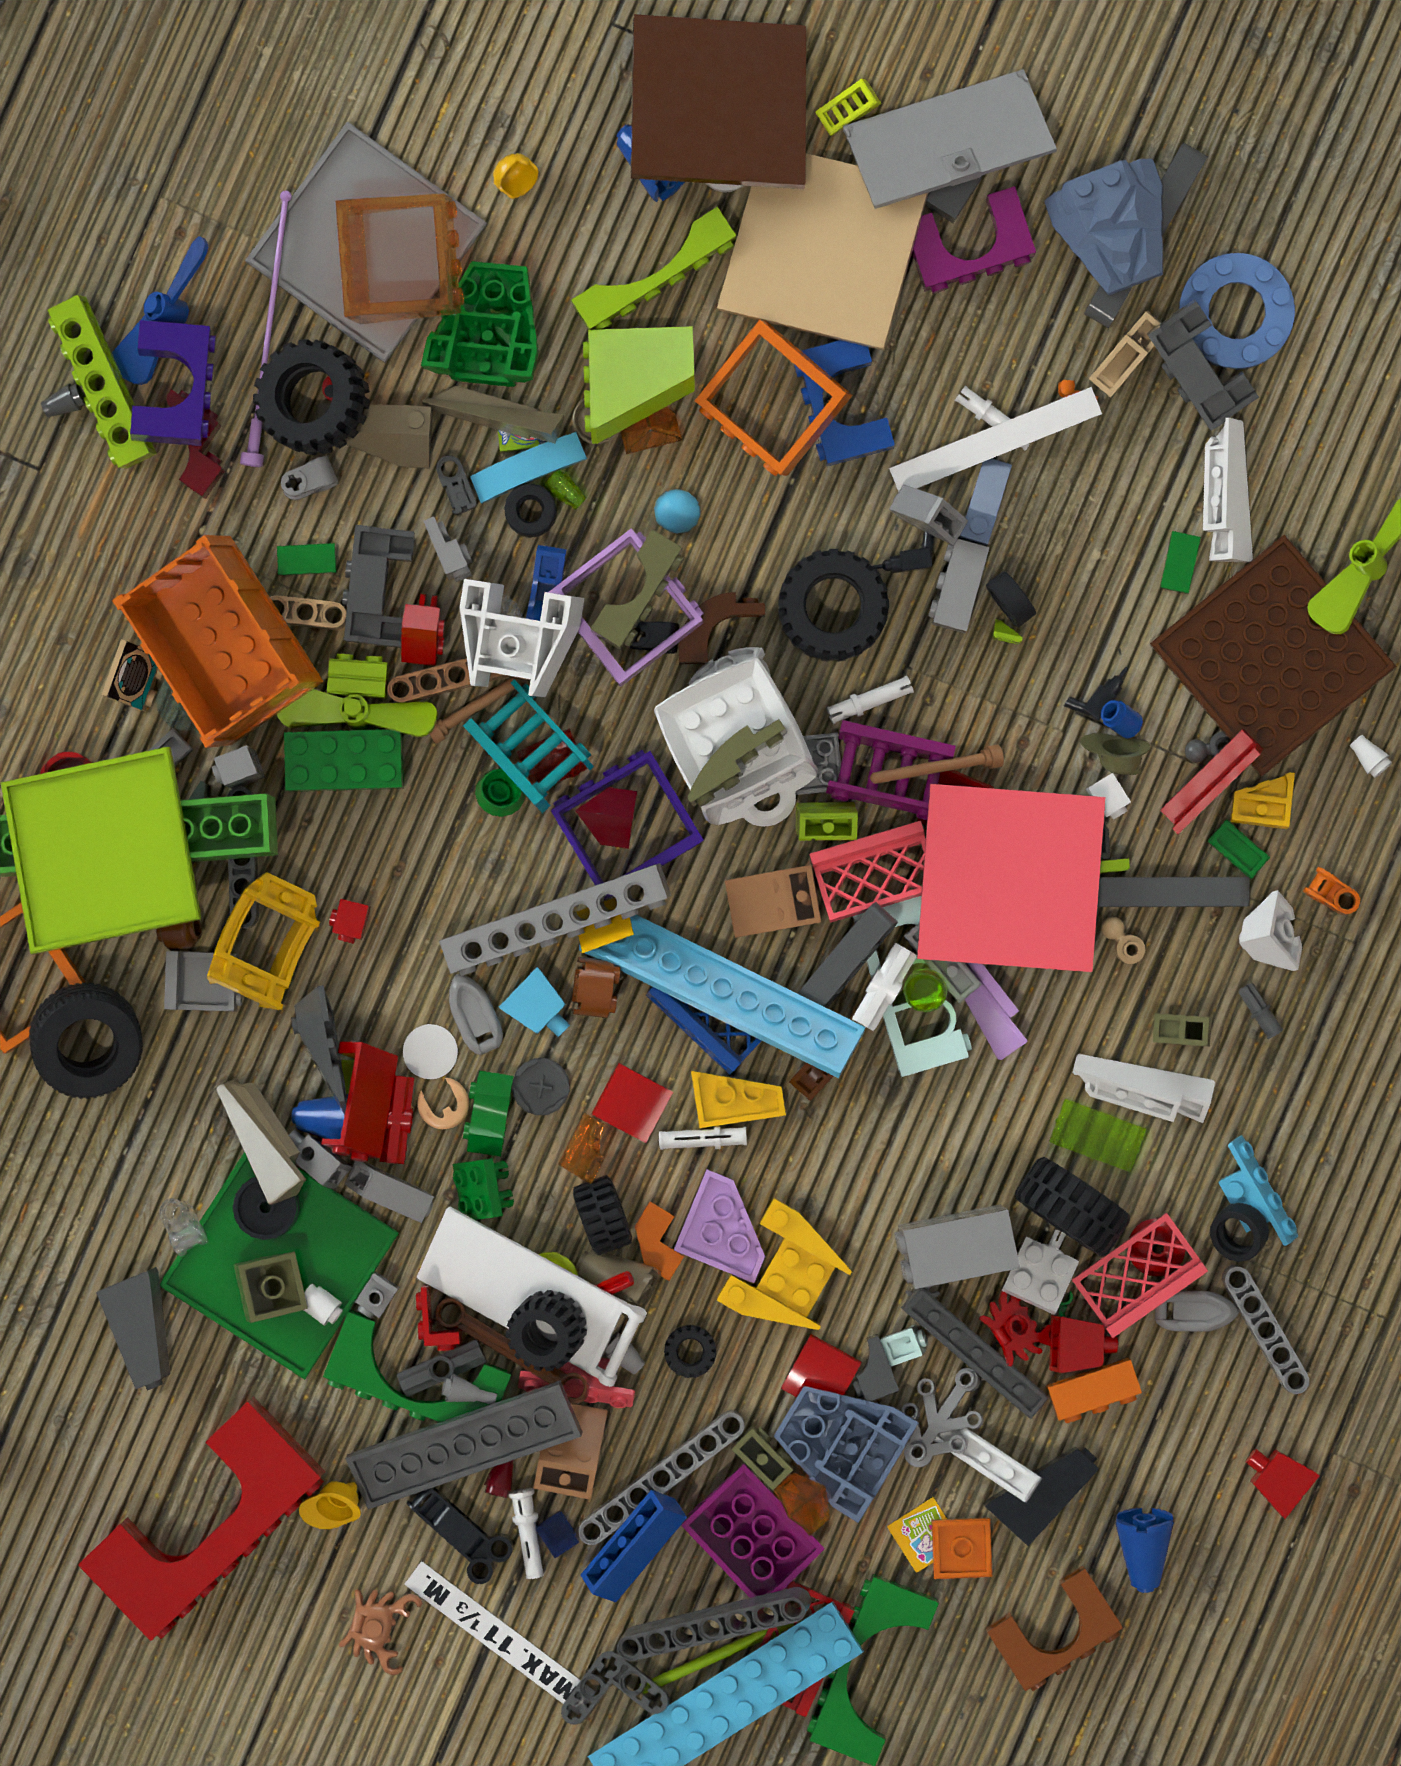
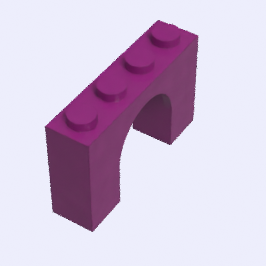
M1015 186L987 195L986 203L995 228L996 239L993 248L986 255L978 259L963 260L951 255L942 244L933 214L929 213L922 216L912 255L924 292L931 290L932 294L949 289L948 284L959 281L960 285L975 281L976 275L985 272L987 276H992L1003 272L1004 266L1014 264L1015 267H1021L1031 263L1030 258L1035 256L1036 250Z

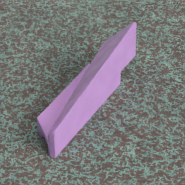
M965 963L982 984L965 998V1001L997 1059L1002 1060L1028 1042L1010 1019L1019 1010L983 964Z

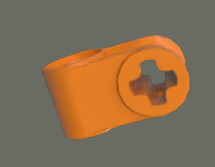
M1317 867V874L1309 887H1304L1303 892L1310 898L1326 905L1341 915L1355 912L1360 905L1359 894L1354 889L1321 867ZM1323 880H1324V881H1325L1324 884L1322 885L1321 889L1318 891V888L1320 887V885L1322 884V882H1323ZM1341 894H1349L1352 897L1353 905L1350 909L1340 907L1338 899Z

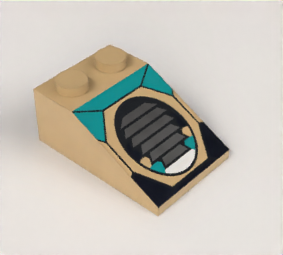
M121 639L101 695L146 712L147 707L152 708L156 700L157 691L154 688L157 679L162 680L164 676L150 654H146L142 647Z

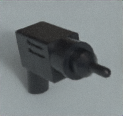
M924 531L922 548L900 551L899 555L890 556V559L884 560L882 564L872 565L874 569L883 568L885 571H892V573L931 569L935 536Z
M1125 667L1120 675H1115L1112 679H1108L1103 686L1100 685L1087 703L1069 697L1063 706L1099 721L1103 706L1107 702L1115 700L1122 690L1123 677L1127 673L1128 668Z

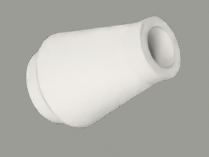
M1364 735L1359 736L1350 745L1367 775L1371 774L1376 778L1392 764L1388 759L1389 755L1366 739Z

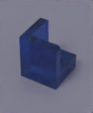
M558 1511L536 1526V1531L554 1558H557L580 1541V1538L562 1511Z

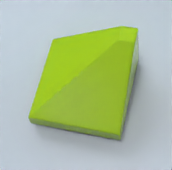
M995 619L992 633L993 640L1017 645L1022 642V636L1001 620Z

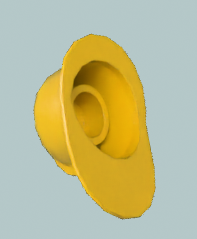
M338 1481L327 1483L319 1494L301 1503L299 1507L300 1517L310 1526L319 1529H333L359 1519L361 1510L358 1506L357 1484L355 1482L345 1484Z

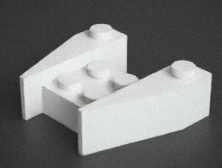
M464 579L460 614L470 684L472 686L488 687L490 672L531 679L528 695L546 697L580 628L584 598L545 592L539 621L500 614L504 585Z

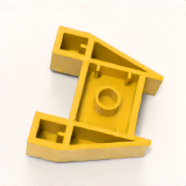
M773 1197L759 1223L783 1237L781 1244L756 1287L730 1274L716 1300L741 1315L819 1330L821 1327L820 1323L807 1317L835 1267L848 1275L852 1271L799 1211Z

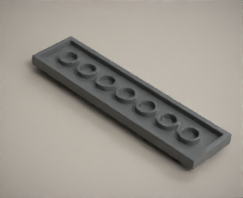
M560 1380L349 1453L345 1459L369 1510L582 1436L583 1431Z

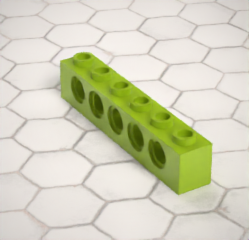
M76 295L48 309L51 317L48 319L50 327L55 334H59L63 343L60 345L64 357L70 360L73 365V378L79 387L82 386L86 397H84L85 405L91 413L94 412L98 421L96 429L101 438L106 439L110 449L107 452L112 463L115 466L118 465V468L128 469L157 455L152 442L131 440L132 406H135L87 297ZM79 323L81 333L77 338H74L71 330L75 324ZM90 349L93 353V359L86 365L83 355ZM99 376H103L105 385L102 390L98 391L95 387V381ZM111 402H114L117 411L114 416L109 417L107 407ZM126 428L129 437L122 444L119 441V432Z

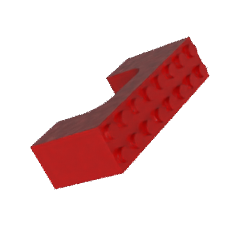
M254 1396L205 1442L236 1474L241 1484L242 1494L237 1509L197 1548L184 1555L166 1554L160 1551L127 1517L78 1564L150 1641L156 1636L161 1640L177 1624L174 1620L177 1616L183 1619L198 1604L195 1600L198 1595L204 1599L219 1583L216 1580L219 1575L223 1578L228 1576L240 1563L237 1558L241 1554L246 1558L261 1543L258 1538L262 1534L268 1537L282 1523L279 1519L280 1516L285 1514L289 1517L303 1502L300 1497L304 1493L311 1496L324 1482L321 1477L326 1471Z

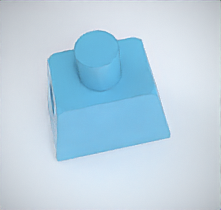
M538 967L499 1006L501 1010L537 1034L547 1026L559 1037L570 1026L559 1014L566 1003Z

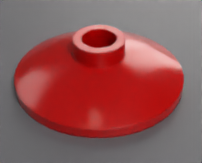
M1158 1218L1148 1219L1138 1224L1131 1232L1129 1238ZM1165 1221L1155 1229L1154 1240L1171 1242L1172 1229ZM1151 1232L1145 1235L1143 1238L1150 1239ZM1175 1235L1174 1243L1182 1244ZM1135 1242L1131 1246L1130 1256L1147 1259L1149 1243ZM1163 1245V1250L1160 1253H1154L1152 1250L1150 1260L1167 1263L1170 1246ZM1173 1247L1171 1263L1180 1265L1184 1259L1186 1249ZM1131 1261L1139 1271L1144 1273L1146 1263ZM1149 1264V1276L1165 1275V1266ZM1170 1267L1169 1273L1173 1272L1177 1268Z

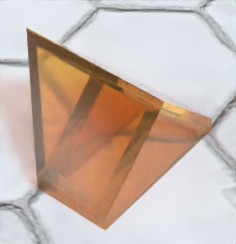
M667 406L620 431L626 454L682 441L676 414Z
M793 1473L773 1490L781 1500L788 1518L801 1526L809 1536L830 1520L826 1486Z

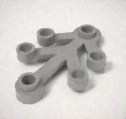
M963 1368L958 1371L955 1377L956 1386L939 1412L935 1398L936 1384L930 1379L919 1381L917 1390L923 1395L928 1428L922 1436L918 1423L910 1437V1442L905 1447L904 1456L910 1465L924 1467L931 1462L935 1455L950 1452L960 1454L967 1449L966 1439L959 1435L951 1437L948 1442L932 1443L940 1433L964 1428L978 1429L983 1425V1416L976 1411H970L963 1417L949 1419L965 1393L973 1392L979 1387L980 1376L974 1370ZM966 1374H969L971 1376V1382L967 1385H964L962 1383V1377ZM929 1382L931 1390L928 1393H924L922 1387L925 1383ZM913 1403L905 1404L901 1411L906 1414L909 1407H914L915 1415L911 1418L918 1421L920 1408ZM972 1415H977L979 1418L976 1425H971L969 1422ZM957 1439H961L963 1443L959 1450L953 1447V1443ZM917 1447H921L923 1450V1454L919 1458L914 1456V1450Z

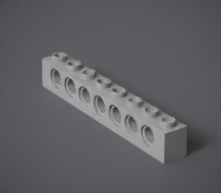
M658 863L440 940L439 943L450 974L459 971L460 976L477 971L475 966L477 964L486 962L487 967L503 962V955L513 952L514 957L529 953L531 952L529 946L540 943L541 948L557 943V936L567 933L569 939L585 933L583 927L594 924L595 929L609 925L612 923L610 918L621 914L623 920L639 914L637 908L648 905L649 910L666 905L664 899L672 895L661 864ZM633 885H639L643 888L644 897L642 900H635L632 897L631 888ZM607 894L613 895L617 900V906L614 910H610L604 905V897ZM579 904H584L589 908L590 915L588 919H581L578 916L577 907ZM553 913L560 915L563 920L560 929H556L550 924V916ZM525 923H530L535 927L536 934L533 938H528L524 935L523 926ZM499 932L506 934L509 939L506 948L500 947L496 942V936ZM471 942H477L481 946L482 953L479 957H475L470 953L469 946Z

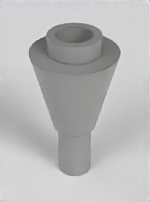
M452 1374L450 1379L445 1378L441 1395L446 1396L445 1402L480 1401L494 1404L497 1397L496 1393L480 1390L479 1387L455 1374Z

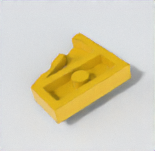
M1290 772L1285 774V776L1235 791L1232 799L1230 822L1288 829L1290 826L1295 773Z

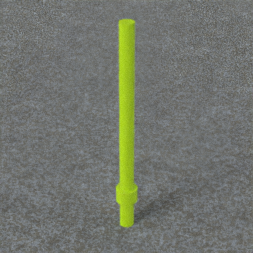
M794 1623L778 1626L779 1634L793 1627ZM767 1629L753 1632L651 1679L661 1687L762 1642ZM775 1631L773 1632L771 1639L777 1637ZM647 1683L645 1690L642 1692L644 1695L649 1693L647 1690L651 1688V1685Z

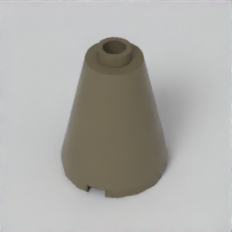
M593 1249L589 1253L585 1251L577 1264V1267L580 1268L579 1275L593 1285L629 1271L634 1279V1285L613 1294V1296L643 1309L656 1289L651 1285L654 1278L659 1280L661 1277V1271L655 1267L609 1253L598 1256Z

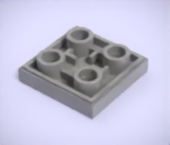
M838 732L803 736L813 762L818 768V773L811 782L795 792L796 795L826 792L829 780L838 781L841 767Z

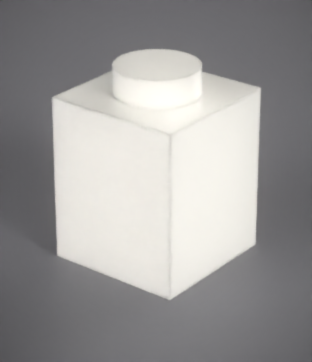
M1113 773L1086 789L1090 796L1106 797L1104 818L1111 816L1114 820L1128 811L1125 806L1131 803Z

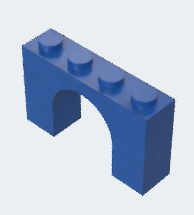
M842 340L802 350L805 355L832 378L842 373L871 366L872 364L868 347ZM794 364L797 378L803 377L805 388H801L804 405L810 404L813 415L808 416L809 424H811L824 408V389ZM888 418L856 426L843 425L833 419L820 435V443L816 444L819 460H825L828 467L892 450L895 444Z

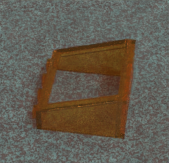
M443 193L335 201L344 317L361 325L461 313L460 305L464 304V294L462 288H459L458 276H461L462 268L460 260L456 258V247H459V234L457 230H454L453 220L457 218V207L451 197ZM433 207L440 299L370 303L363 214Z

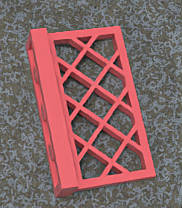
M921 821L809 854L830 923L862 914L875 902L881 907L922 896V886L913 882L919 870H924L926 838ZM921 844L924 853L919 862L905 856L910 847ZM890 854L898 858L891 871L877 865L881 856ZM901 861L916 867L909 880L895 874ZM861 862L869 866L863 879L849 873L853 864ZM874 869L887 875L881 888L867 882ZM835 871L842 876L834 888L824 883L821 874ZM846 877L860 884L853 897L839 890ZM892 878L906 884L900 894L893 895L885 891ZM864 886L878 893L873 902L864 903L857 899ZM826 889L832 892L830 897H828ZM836 894L850 901L845 910L833 913L831 903Z
M1166 1212L1113 1249L1109 1254L1103 1256L1072 1278V1281L1103 1323L1108 1333L1114 1338L1203 1276L1208 1270ZM1166 1221L1172 1229L1171 1242L1154 1240L1155 1229ZM1151 1232L1150 1239L1143 1238L1145 1235ZM1175 1235L1182 1244L1174 1243ZM1135 1242L1149 1243L1147 1259L1130 1256L1131 1246ZM1153 1244L1170 1246L1167 1263L1150 1260ZM1173 1247L1186 1249L1192 1259L1183 1265L1172 1264ZM1125 1249H1127V1254H1126V1256H1125V1255H1119L1121 1252H1123ZM1113 1258L1124 1259L1123 1276L1106 1273L1108 1261ZM1129 1260L1146 1263L1143 1279L1126 1277ZM1149 1264L1166 1267L1165 1277L1161 1281L1147 1280ZM1103 1266V1272L1095 1271ZM1170 1267L1177 1268L1175 1271L1169 1274ZM1090 1274L1102 1276L1099 1292L1087 1291L1080 1281ZM1105 1277L1122 1280L1119 1296L1103 1293ZM1125 1281L1142 1283L1141 1294L1135 1299L1123 1297ZM1146 1284L1153 1285L1145 1291ZM1090 1295L1098 1297L1097 1304ZM1102 1297L1118 1300L1117 1311L1108 1318L1100 1310ZM1122 1301L1129 1302L1121 1308Z

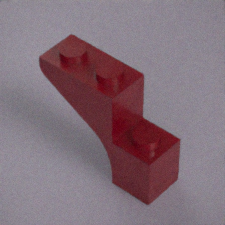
M171 389L166 400L169 407H173L183 402L189 395L182 390L177 394ZM208 409L204 411V420H209L208 438H202V446L188 445V463L179 478L184 485L204 499L207 498L225 472L220 466L223 462L209 451L206 455L203 454L222 427L216 421L219 416Z

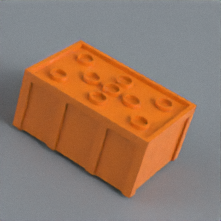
M204 535L195 541L197 543L195 546L128 593L120 594L114 598L112 602L118 610H122L141 640L140 646L146 654H150L173 690L172 696L177 704L181 703L201 734L200 740L204 746L210 748L233 745L324 681L232 537Z

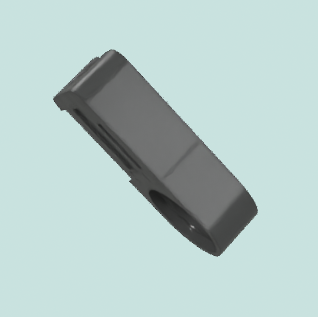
M450 455L442 457L437 463L436 470L442 487H447L445 490L452 509L455 508V510H452V513L459 515L475 509L477 503L460 460ZM448 461L455 462L458 465V472L453 477H446L441 471L443 464Z

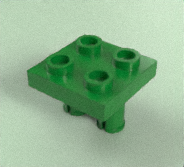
M493 1158L452 1164L454 1171L453 1181L456 1185L459 1199L458 1209L461 1213L474 1220L503 1216L502 1208L513 1207L514 1199L503 1200L504 1198L512 1197V1191L510 1189L499 1191L497 1180L506 1179L509 1176V1171H498L499 1169L508 1168L505 1161L502 1160L494 1163Z

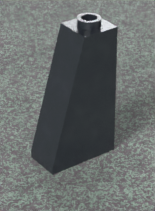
M1075 1446L1033 1471L1042 1480L1027 1503L1006 1489H1003L988 1498L983 1504L1029 1546L1099 1470L1094 1464L1097 1458L1085 1447L1080 1451Z

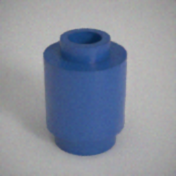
M1109 701L1101 710L1103 723L1125 739L1134 737L1142 727V716L1122 701Z

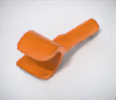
M1062 380L1058 383V393L1062 398L1080 392L1075 390V381Z

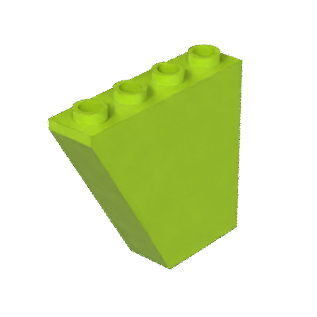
M693 326L588 330L589 341L583 342L584 359H589V366H584V383H590V390H584L585 408H590V415H585V433L591 432L592 444L600 443L695 391Z

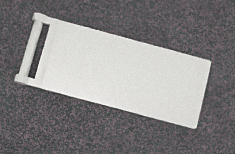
M452 1207L446 1209L417 1275V1278L508 1329L507 1323L512 1317L513 1312L530 1295L533 1296L538 1291H542L544 1294L547 1290H553L554 1295L561 1292L565 1294L564 1298L566 1300L572 1298L575 1301L573 1303L575 1308L580 1307L583 1311L580 1316L586 1319L587 1324L583 1328L587 1329V1335L583 1338L585 1340L583 1345L568 1362L598 1378L600 1383L609 1387L614 1386L617 1380L616 1373L639 1323L644 1322L647 1312L642 1307L633 1306ZM622 1313L628 1315L629 1319L606 1369H602L598 1366ZM536 1320L537 1329L545 1338L558 1341L555 1330L548 1323Z

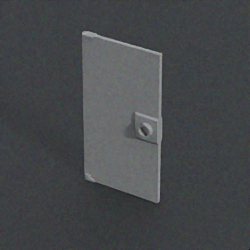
M1024 69L843 126V132L875 209L940 188L955 186L980 178L982 175L1057 152Z

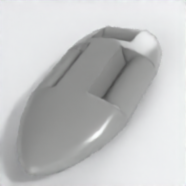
M456 974L449 989V1004L465 1044L478 1055H483L499 1048L503 1040L502 1026L488 994L473 979L465 975L460 976V974ZM490 1031L492 1032V1038L478 1044L477 1037Z
M1180 1291L1155 1308V1321L1162 1328L1171 1331L1209 1332L1228 1325L1237 1317L1239 1310L1229 1299L1214 1292ZM1167 1302H1172V1319H1167Z

